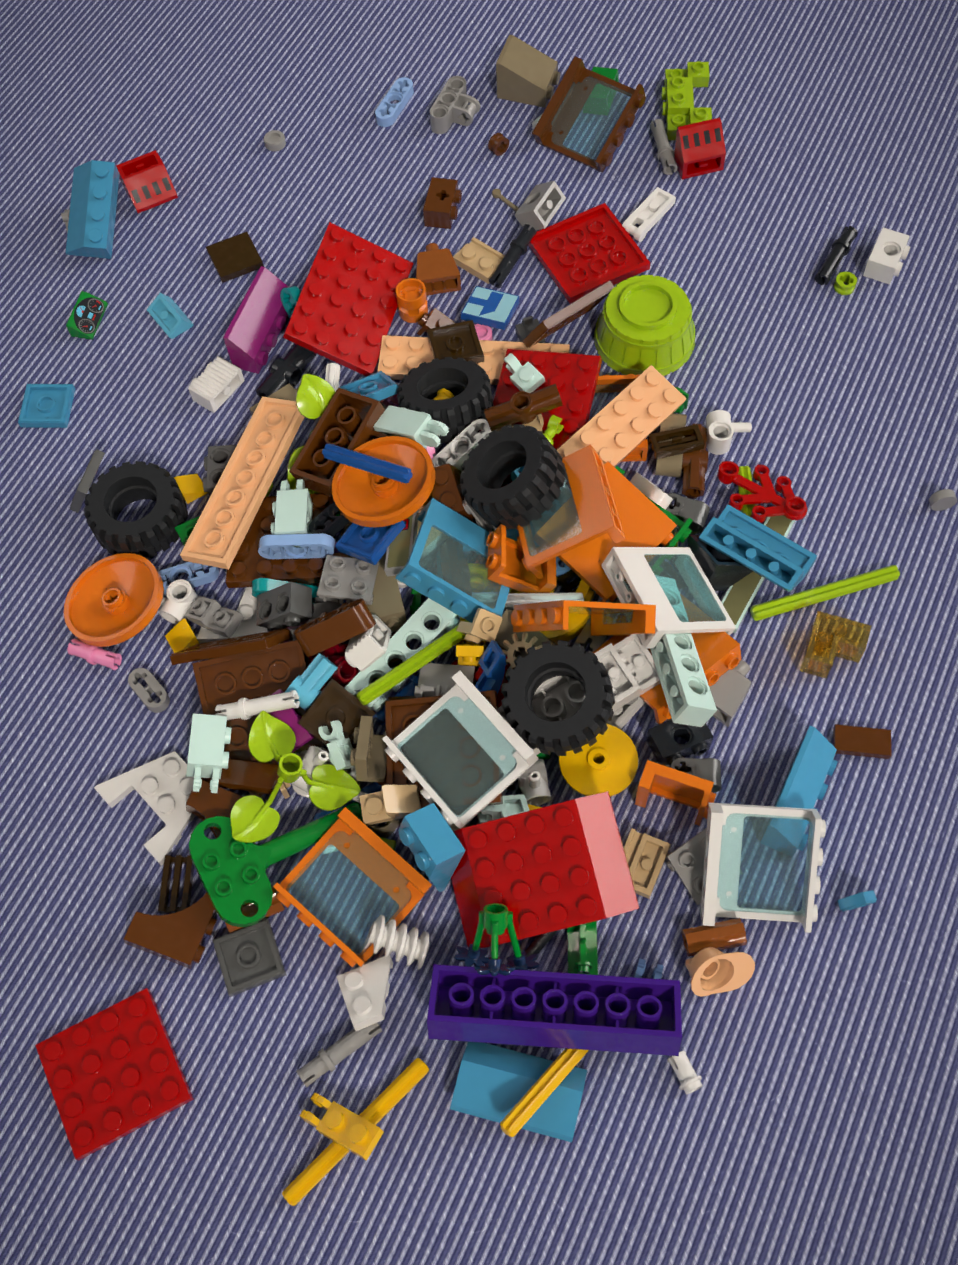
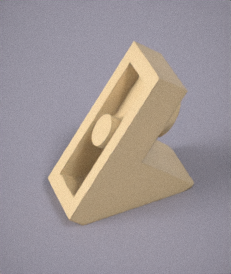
M382 785V791L359 796L363 823L366 826L401 819L421 809L417 785Z

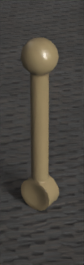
M500 189L492 191L494 198L501 199L513 210L518 211L519 208L501 195Z

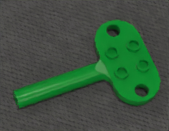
M358 802L345 806L363 822L361 805ZM345 807L261 845L234 840L232 838L229 817L215 816L199 823L191 834L189 852L211 903L220 918L226 923L237 927L255 925L265 918L271 908L273 897L266 869L272 864L315 845L339 819L337 815ZM213 826L221 831V835L217 839H209L204 835V831L208 827ZM245 903H253L256 905L258 912L252 917H246L242 914L241 907Z

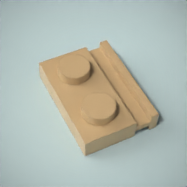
M473 237L471 242L467 243L453 258L457 266L489 284V278L493 275L505 255Z
M632 828L624 846L635 893L650 899L671 844L645 833L641 834Z

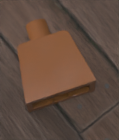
M436 243L428 244L425 248L426 251L417 254L416 279L421 280L426 287V294L434 295L460 291V272L450 249H439Z

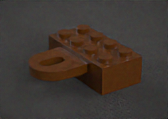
M338 388L289 471L296 480L303 479L305 488L333 498L332 481L340 463L324 458L322 449L329 443L353 451L368 441L389 436L375 431L373 427L385 411L380 401Z

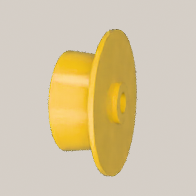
M606 724L608 729L604 735L599 733L596 736L597 742L591 747L587 743L581 747L583 751L575 754L573 750L566 751V756H559L561 773L566 782L577 792L590 796L609 791L611 797L625 790L636 776L638 769L636 747L630 737L615 726Z

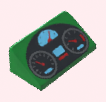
M81 291L66 325L71 337L93 340L108 303L87 292Z

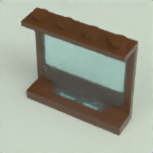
M575 56L534 128L532 135L537 144L603 173L605 167L611 164L614 151L622 144L627 128L632 126L637 110L642 108L645 103L646 95L643 85L638 84L636 89L628 87L586 69L583 60Z

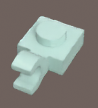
M512 353L503 359L507 363L506 368L513 374L510 376L511 382L520 391L534 392L545 382L544 376L529 362L522 366Z
M339 720L330 722L333 728L332 733L329 732L327 726L319 727L318 731L321 738L330 742L326 745L329 750V759L336 770L354 767L350 764L351 749L353 747L350 739L345 738L343 735L341 722Z
M525 795L502 796L503 804L487 805L481 810V813L477 814L479 824L530 811Z

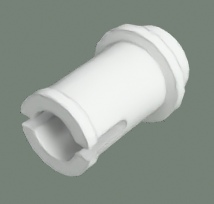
M685 1051L679 1052V1056H672L668 1059L681 1083L679 1088L684 1090L686 1095L703 1086L700 1082L702 1077L697 1076Z

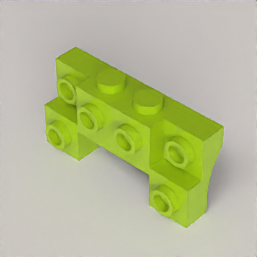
M687 62V69H665V87H662L661 100H665V102H662V116H666L668 140H676L677 127L712 119V107L694 108L693 87H708L709 62Z

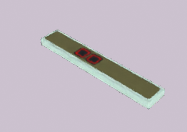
M784 515L767 517L764 525L787 538L796 520L788 519ZM754 571L730 586L721 601L736 627L733 631L734 634L737 632L765 579Z

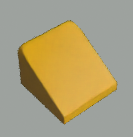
M198 474L174 477L187 504L208 494V492L204 491L203 482Z
M185 618L165 635L174 653L199 644Z

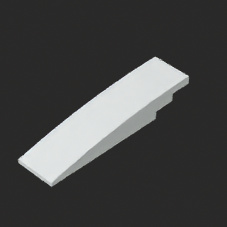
M638 634L630 635L614 646L610 643L594 653L598 661L605 666L613 687L615 704L612 706L613 711L661 683L653 656L648 649L644 648ZM556 676L546 680L537 688L532 699V707L536 715L543 720L562 721L573 716L581 708L585 699V691L578 680L568 676ZM500 706L498 708V713L509 724L508 720L505 717L506 713L504 712L502 706ZM537 748L533 750L536 755L541 753Z

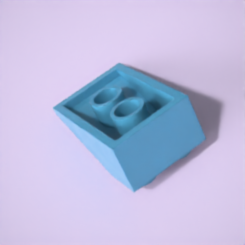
M432 803L404 816L398 832L402 843L408 846L415 856V862L419 869L424 871L437 890L442 892L447 887L466 850L436 805Z

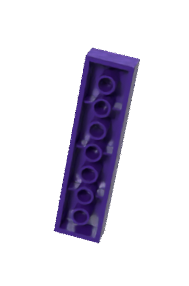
M434 964L427 1015L428 1039L679 1056L682 1041L680 980L514 970L506 976L498 973L497 976L493 977L490 973L487 975L478 974L474 967Z

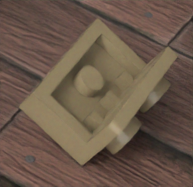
M361 716L360 727H355L354 744H357L356 749H351L350 764L355 766L357 781L385 782L387 771L386 743L382 738L386 735H374L372 716Z

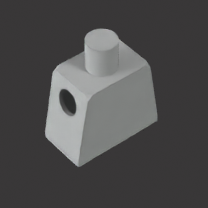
M740 660L734 669L724 673L714 685L709 686L717 708L713 717L727 727L731 725L751 685V681L745 677L750 670V666L743 660Z

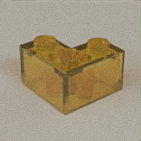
M817 611L810 629L800 671L827 678L835 656L859 663L866 650L871 625Z

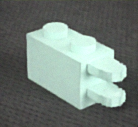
M391 405L387 407L373 426L377 432L389 436L412 439L421 444L425 449L427 446L438 447L441 439L437 435L446 436L449 432L446 424L441 421L432 420L430 414Z
M297 479L296 489L290 490L287 480L281 481L276 501L272 503L275 522L271 523V534H311L309 524L312 521L313 503L308 488L305 489L304 480Z
M193 713L186 776L194 777L193 792H199V789H201V778H212L210 781L211 793L218 792L219 779H221L222 769H228L229 752H224V744H230L231 727H226L227 716Z

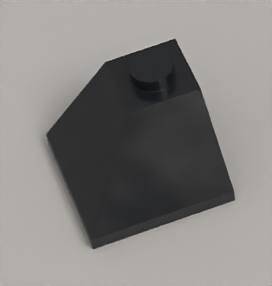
M689 534L687 539L688 547H690L715 591H725L753 572L699 539L700 535Z

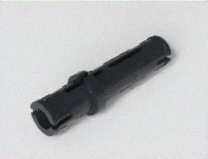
M525 224L517 238L511 241L510 249L489 278V282L493 286L495 282L497 283L496 288L502 287V284L520 256L526 253L528 244L537 232L533 227L528 230L529 224Z
M846 226L840 237L833 242L831 252L815 275V281L818 284L827 285L843 257L849 253L850 246L858 234L854 227Z

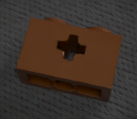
M431 178L423 208L424 224L426 227L451 229L453 220L457 219V203L460 204L462 198V190H458V180Z

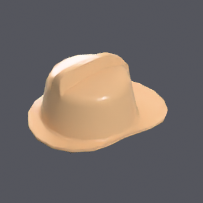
M713 947L704 948L694 957L685 961L686 968L692 978L691 990L700 997L738 989L749 981L755 970V962L749 954L744 952L723 953Z

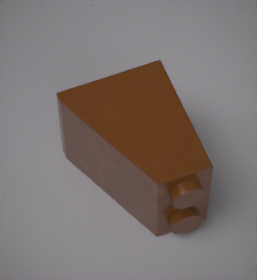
M450 463L435 467V484L428 501L434 498L477 525L475 517L472 514L469 515L463 507L462 501L464 496L461 492L460 483L462 471Z

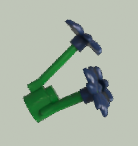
M497 903L488 904L483 908V911H479V923L473 944H469L468 949L457 946L459 954L454 956L455 960L465 961L464 966L471 967L474 964V969L478 974L487 975L490 973L493 977L497 976L498 973L506 976L514 970H528L539 967V963L535 962L538 954L527 957L525 951H520L513 925V912L508 911L507 906ZM484 928L491 935L490 958L485 957L488 954V950H481L479 947ZM507 928L514 955L506 958L509 962L508 964H501V958L498 957V935L504 934Z

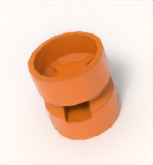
M407 278L399 282L396 287V298L400 318L408 323H417L425 312L428 314L426 287L421 280L416 278Z

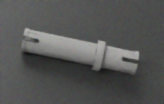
M655 119L656 127L652 121L650 129L652 130L658 150L657 157L662 163L664 173L672 175L671 167L674 172L678 168L674 160V149L669 144L663 121Z
M378 1023L359 1031L353 1029L326 1050L323 1048L319 1050L318 1056L296 1070L305 1086L309 1087L310 1084L329 1070L333 1072L338 1063L383 1031Z

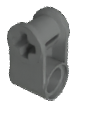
M669 493L668 495L675 500V503L671 505V502L666 510L684 523L688 518H691L693 521L688 527L692 530L691 533H702L710 507L705 502L686 498L676 493Z
M682 757L672 762L670 768L714 782L711 792L715 793L722 790L721 763L718 759Z

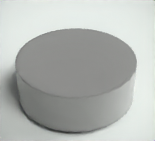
M272 130L264 136L265 147L269 151H280L286 145L285 136L281 131Z
M943 489L933 493L929 498V503L932 510L941 511L954 506L957 503V498L953 490Z

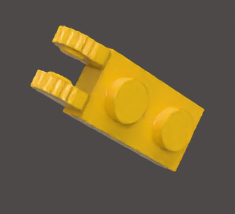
M314 1092L310 1099L316 1106L327 1110L323 1118L320 1120L313 1113L304 1109L299 1116L315 1127L320 1134L367 1161L384 1131L334 1101L331 1103L325 1097Z

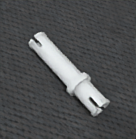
M293 690L291 692L249 700L245 697L240 698L238 702L219 704L216 706L215 711H221V713H216V715L227 716V720L237 718L247 720L253 715L260 714L262 711L269 713L298 708L300 702H295L294 700L299 699V695L296 690Z

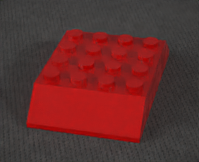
M609 791L453 831L466 850L451 880L468 947L469 944L474 942L479 923V911H483V908L488 904H503L507 906L508 911L513 912V925L517 940L610 918L639 909ZM485 928L480 948L491 947V935L486 932ZM507 928L504 934L498 935V945L511 942Z

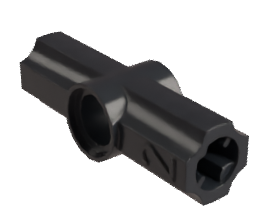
M296 344L284 359L278 358L275 360L271 367L270 375L256 389L257 395L260 398L268 397L287 384H290L292 387L296 386L302 377L303 369L316 356V353Z

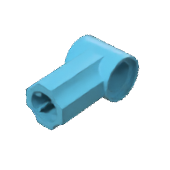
M319 653L303 674L298 675L284 693L296 690L299 699L294 701H299V706L306 711L321 693V688L338 667Z

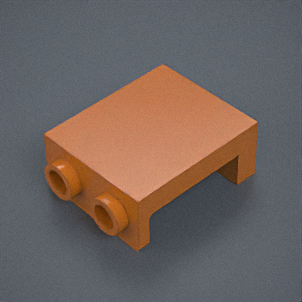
M500 524L494 532H490L486 540V546L488 547V557L486 560V567L488 568L487 580L522 593H550L557 586L556 557L541 564L544 577L538 579L532 572H528L522 562V558L525 557L524 552L520 548L518 541L506 537L505 525ZM543 544V546L537 549V552L540 553L549 548Z
M647 760L638 785L635 805L645 808L651 793L696 808L698 814L694 824L700 826L702 818L707 819L708 803H714L716 793L711 792L714 782Z

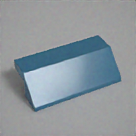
M729 504L718 519L715 517L711 519L699 536L701 541L788 592L792 591L804 579L817 560L816 554Z
M468 1042L461 1061L450 1110L500 1123L554 1061L487 1043ZM574 1067L521 1129L572 1142L588 1070Z

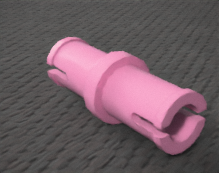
M78 639L71 640L76 645L71 643L68 645L67 651L69 655L83 658L89 664H100L112 670L118 669V666L114 664L121 665V654L105 650L103 647L88 645Z

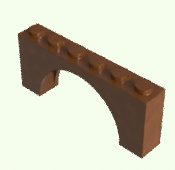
M202 780L199 792H193L192 789L186 802V811L197 816L202 821L215 816L230 818L233 806L243 796L218 787L217 793H211L210 783ZM209 827L217 839L221 835V831L217 827ZM207 892L196 903L176 913L149 915L136 911L123 940L127 945L191 969L194 962L199 964L206 947L202 946L205 935L211 936L218 920L213 918L216 911Z

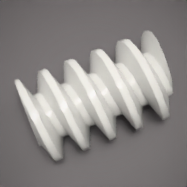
M380 915L373 922L368 932L364 950L370 943H373V953L377 954L384 947L385 958H388L394 951L396 952V962H399L405 955L407 956V966H410L416 959L418 960V970H420L429 949V933L425 931L418 938V929L413 927L407 934V925L405 923H402L396 930V920L391 919L385 925V916Z

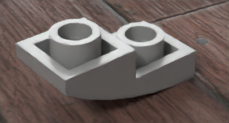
M202 596L197 597L184 615L193 623L227 638L233 635L244 619L239 611L221 607L216 600Z

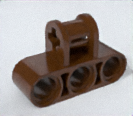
M361 598L350 603L345 602L341 604L340 608L329 613H322L320 617L301 625L293 633L305 655L309 657L366 632L375 626L376 621L364 599Z

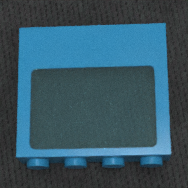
M432 498L419 513L417 520L422 522L407 564L399 571L395 579L471 623L478 608L485 609L502 617L510 588L488 580V568L486 567L488 547L486 546V540L490 532Z

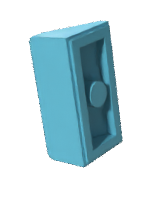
M159 293L147 309L171 339L194 325L173 299L162 293Z

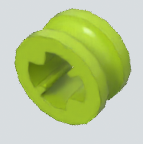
M847 271L839 273L834 283V290L841 295L852 294L857 283V277Z

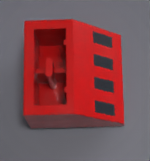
M720 117L677 127L674 160L682 180L724 169L726 149Z
M156 150L116 165L122 185L137 213L178 198L165 165Z

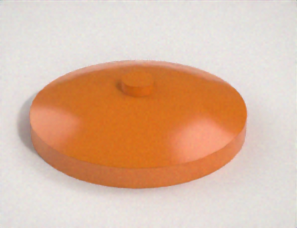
M386 436L368 441L353 451L410 468L413 476L409 483H402L342 463L338 466L332 481L333 500L346 519L364 527H384L401 522L423 506L435 484V467L427 450L418 442L406 437Z
M132 553L111 555L92 564L75 580L65 599L64 619L68 629L83 643L97 647L116 645L134 637L150 623L161 605L164 586L159 571L148 559Z

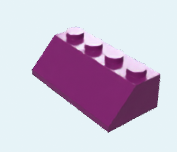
M262 266L258 270L223 337L231 363L241 370L259 374L262 366L266 365L268 355L271 349L276 346L277 337L280 331L285 328L288 317L280 298L281 290L288 286Z

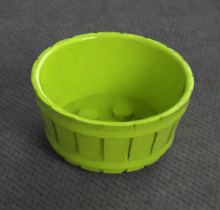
M638 275L617 284L605 299L603 310L596 323L594 344L599 356L609 367L617 372H621L623 375H641L652 365L661 375L665 376L682 367L690 358L695 347V325L692 319V307L684 290L681 287L679 288V285L675 282L656 275Z

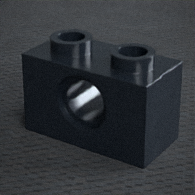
M672 720L648 729L646 741L658 764L664 766H671L672 762L677 758H685L692 754L694 756L704 754L709 750L713 740V735L706 723L702 727L673 723ZM683 737L687 743L678 744L674 738Z

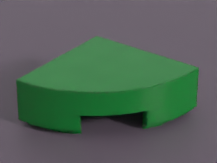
M414 589L411 594H414L412 605H410L411 616L421 607L425 600V596Z

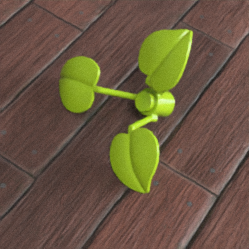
M311 374L302 375L296 394L298 411L308 419H316L322 416L334 396L335 390L327 381ZM304 446L294 450L289 459L287 480L292 490L296 489L297 480L289 471Z
M262 711L252 724L248 740L249 750L252 756L262 763L269 762L275 758L279 762L277 770L279 778L266 803L255 795L244 796L235 803L230 816L232 838L239 842L253 843L264 840L275 832L279 825L280 816L270 805L283 782L293 783L299 777H302L306 784L312 785L309 789L311 802L316 807L326 811L341 808L359 795L361 789L354 778L344 770L337 771L335 766L330 764L316 766L312 772V780L309 779L306 774L307 771L302 769V759L297 754L291 753L296 743L293 730L283 721L276 719L266 711Z

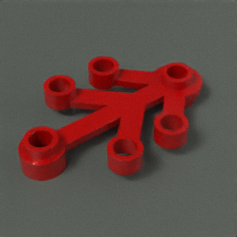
M724 461L719 465L717 476L721 483L731 484L733 482L753 493L746 495L732 494L728 504L735 509L741 510L744 505L772 503L776 505L772 507L761 505L753 507L750 517L760 523L764 522L766 517L784 515L791 520H801L806 516V502L794 495L791 488L792 482L788 477H778L773 487L769 477V468L765 465H757L753 471V478L760 481V486L739 475V467L736 463ZM775 490L782 493L783 497L777 495Z

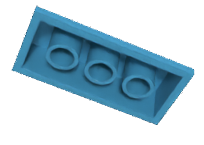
M91 160L74 168L66 255L112 259L120 176L115 162Z
M809 726L801 742L775 807L816 809L814 808L816 800L822 801L828 785L824 783L826 775L832 776L838 761L833 758L837 749L813 726ZM770 817L760 843L793 856L796 849L802 850L806 843L808 834L804 833V830L809 821L806 819Z

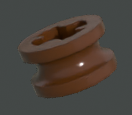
M502 133L494 134L488 142L489 150L496 156L504 154L509 147V140Z

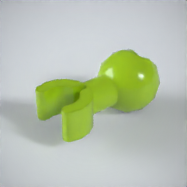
M555 415L551 416L545 433H542L552 445L553 437L555 434H559L564 425L560 424L562 418Z

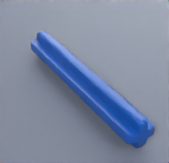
M328 443L322 449V454H324L326 459L402 483H409L413 476L411 469L333 444Z

